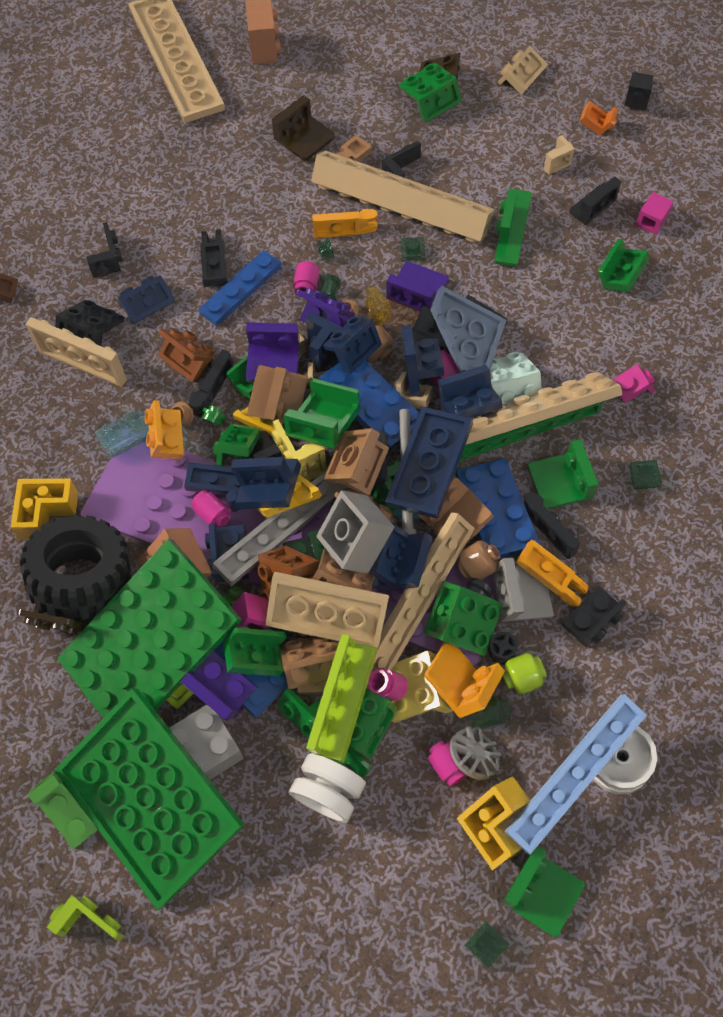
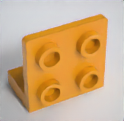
M444 642L424 676L458 717L462 718L485 709L505 670L499 663L476 669L457 646Z

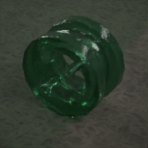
M329 237L325 238V241L317 240L321 260L325 261L327 257L333 259L334 252Z

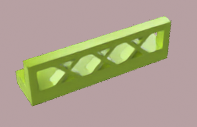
M341 634L306 749L311 753L332 761L345 762L378 651L376 647L356 643L350 635Z

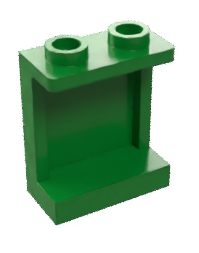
M313 378L310 381V395L298 411L288 409L284 414L285 433L289 437L335 449L343 432L348 430L360 412V391Z

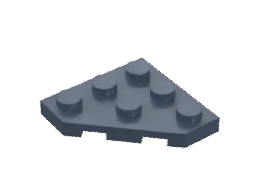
M441 286L437 291L430 310L459 373L483 365H487L490 369L506 319Z

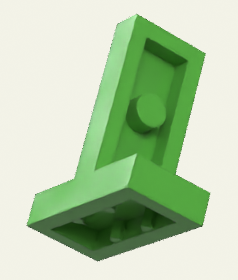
M56 771L43 779L28 793V797L32 802L41 807L73 849L98 830L78 801L63 784Z

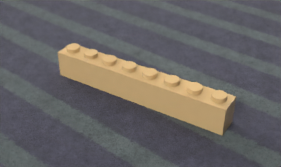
M326 150L316 155L311 182L319 184L318 186L322 189H333L339 191V194L344 197L353 196L359 198V201L364 204H376L384 211H395L401 213V216L406 219L415 218L421 220L424 225L429 227H441L444 232L463 235L466 240L471 242L482 241L487 236L494 213L493 208Z

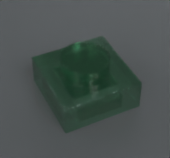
M424 237L400 238L402 262L425 261Z
M657 460L630 463L629 470L634 490L659 488L661 486L662 479Z
M485 921L464 946L488 969L507 948L509 943Z

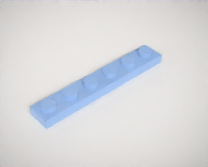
M621 694L504 832L526 853L531 854L647 715L625 694Z

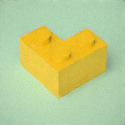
M71 478L18 479L11 529L19 540H30L29 537L36 530L40 531L41 526L49 522L50 516L76 515L78 491Z
M513 776L494 785L457 817V820L492 870L506 863L523 850L504 832L514 821L512 817L531 801Z

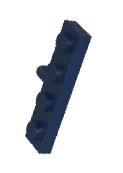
M189 462L184 483L185 490L195 492L206 490L214 494L226 495L229 508L232 512H237L239 508L235 501L240 484L231 467Z

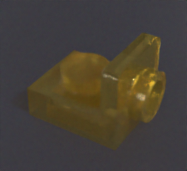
M374 284L366 288L365 304L369 310L368 318L373 319L375 325H383L391 317L390 302Z

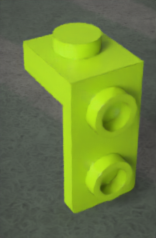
M71 895L65 904H60L50 916L52 921L47 926L55 935L64 937L80 915L84 913L114 939L121 941L124 937L118 931L122 925L108 914L102 918L95 912L98 905L85 895L81 900Z

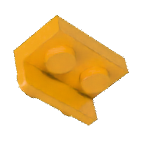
M154 400L150 409L145 411V424L149 425L146 445L150 447L151 458L182 460L184 446L180 410L160 408V401Z

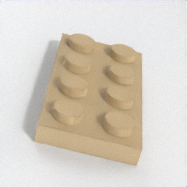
M30 317L25 324L39 352L120 387L126 382L127 378L118 354L112 348L101 347L88 338L82 339L75 336L67 329L61 330L56 328L46 320L40 321Z
M274 572L265 626L336 641L340 640L341 634H347L356 643L374 646L378 649L389 595Z

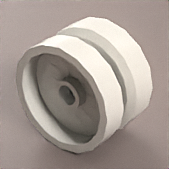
M638 726L593 779L594 782L603 790L616 795L631 794L641 789L653 774L657 763L656 746L649 734ZM624 756L626 758V761L621 762L618 760L617 757L620 758Z
M312 753L307 754L301 769L308 778H295L289 794L303 805L328 818L348 823L354 806L347 798H360L366 782L353 771L328 758Z

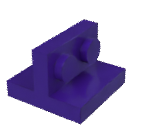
M215 650L194 672H188L181 680L182 684L224 720L237 718L244 709L242 707L258 687L244 674L228 673L226 659Z

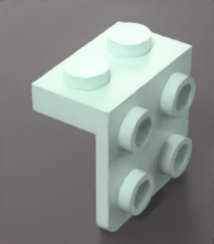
M512 352L506 357L493 359L490 367L491 386L505 405L514 402V398L517 396L528 395L530 397L537 395L538 390L542 389L540 371L523 353Z

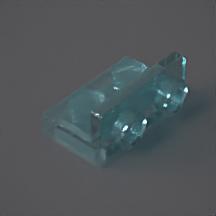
M140 408L134 412L127 413L124 417L110 424L102 426L95 431L100 445L105 450L109 459L146 441L149 425L145 424V415Z

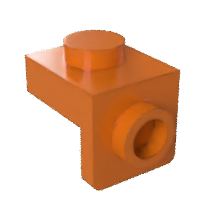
M589 101L583 109L579 122L596 134L602 135L606 130L610 131L617 122L616 115L619 109L614 107L607 113Z

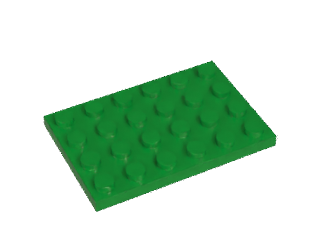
M167 539L57 659L102 718L132 688H138L154 710L157 711L182 684L181 680L188 672H194L233 629L237 627L242 619L176 542Z
M132 688L55 769L56 773L156 910L163 909L245 826L244 822L138 688Z

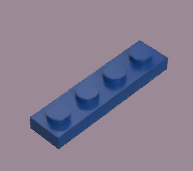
M263 250L198 309L199 314L217 327L282 267L281 261Z

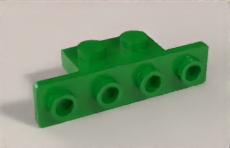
M509 189L506 200H501L499 213L503 214L502 218L498 217L495 232H499V239L494 259L495 264L517 267L532 196L530 191Z
M287 689L284 691L277 708L302 731L304 736L309 738L321 698L308 706L291 689ZM350 747L348 748L345 762H336L353 771L363 780L371 769V766Z

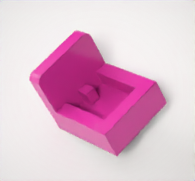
M638 364L613 379V381L621 385V398L625 403L646 390H649L651 393L656 391L652 385L655 382L653 375L648 368L643 370Z

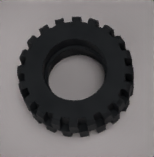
M71 515V518L64 519V517L56 518V522L51 524L50 522L45 523L41 526L40 531L36 530L29 537L30 541L27 540L25 542L22 554L20 555V570L29 600L35 604L38 610L43 613L48 611V615L62 616L72 620L80 617L81 620L90 619V615H98L131 579L129 552L125 538L121 536V532L116 527H110V523L102 519L97 521L94 516L87 515L86 518H82L80 515ZM86 559L98 563L93 569L78 575H63L55 572L58 567L73 560Z

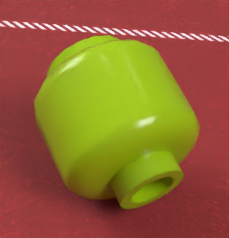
M524 653L508 660L505 665L507 672L503 674L507 688H514L519 695L542 687L544 683L543 678L547 677L538 656L534 657L530 653Z

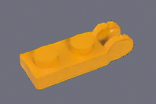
M363 209L360 212L312 215L314 237L324 238L375 232L378 228V224L375 222L378 213L373 209Z
M534 540L526 544L515 562L556 595H560L561 600L570 606L578 607L581 603L580 597L571 589L580 594H586L589 589L588 584L579 578L575 571Z

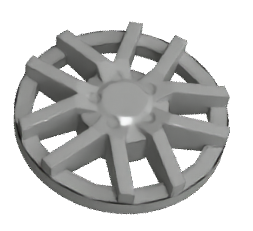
M471 727L461 729L450 741V753L457 767L469 777L477 780L491 778L499 770L500 757L502 756L501 752H498L495 747L497 743L495 741L492 742L482 733L481 729L474 730ZM458 753L464 756L462 760L458 757ZM465 761L471 764L470 769L464 765ZM476 767L481 773L474 772Z

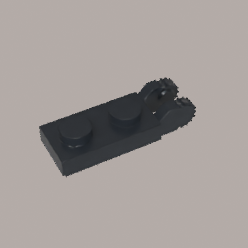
M221 229L216 230V242H209L207 231H201L202 243H200L203 285L204 287L225 285L228 282Z
M222 349L218 357L212 360L210 371L206 377L202 378L199 390L193 392L191 398H189V405L196 417L203 416V408L209 409L227 378V371L234 366L229 351Z
M533 491L527 493L524 497V505L530 520L567 559H571L576 555L580 545L578 537L573 531L567 530L560 523L559 517L553 511H549L543 505L544 499L541 496H538Z

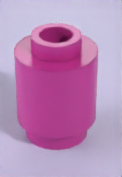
M304 261L297 264L293 283L295 294L297 290L306 291L307 288L314 291L317 290L320 269L313 262Z
M203 490L192 500L191 506L194 508V512L208 525L215 524L218 528L224 527L229 522L231 509L214 493Z
M379 668L370 674L368 687L370 691L390 701H399L407 692L408 682L401 673L386 668Z
M440 741L430 748L429 752L431 755L427 759L443 783L447 782L452 787L468 776L453 761L450 753V742L445 744L444 741Z

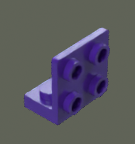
M406 261L398 276L389 275L386 281V299L421 311L423 305L432 307L438 289L441 286L445 287L447 285L449 276Z
M307 288L306 291L297 290L296 295L307 299L300 317V321L306 323V318L310 312H313L343 327L356 314L348 310L350 305L328 298V295L320 291Z
M247 322L246 334L249 345L246 381H255L259 365L271 368L281 367L287 369L288 372L297 374L300 342L298 324Z

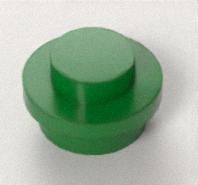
M210 405L209 409L203 408L202 410L204 412L203 419L219 426L227 419V417L223 416L224 410Z

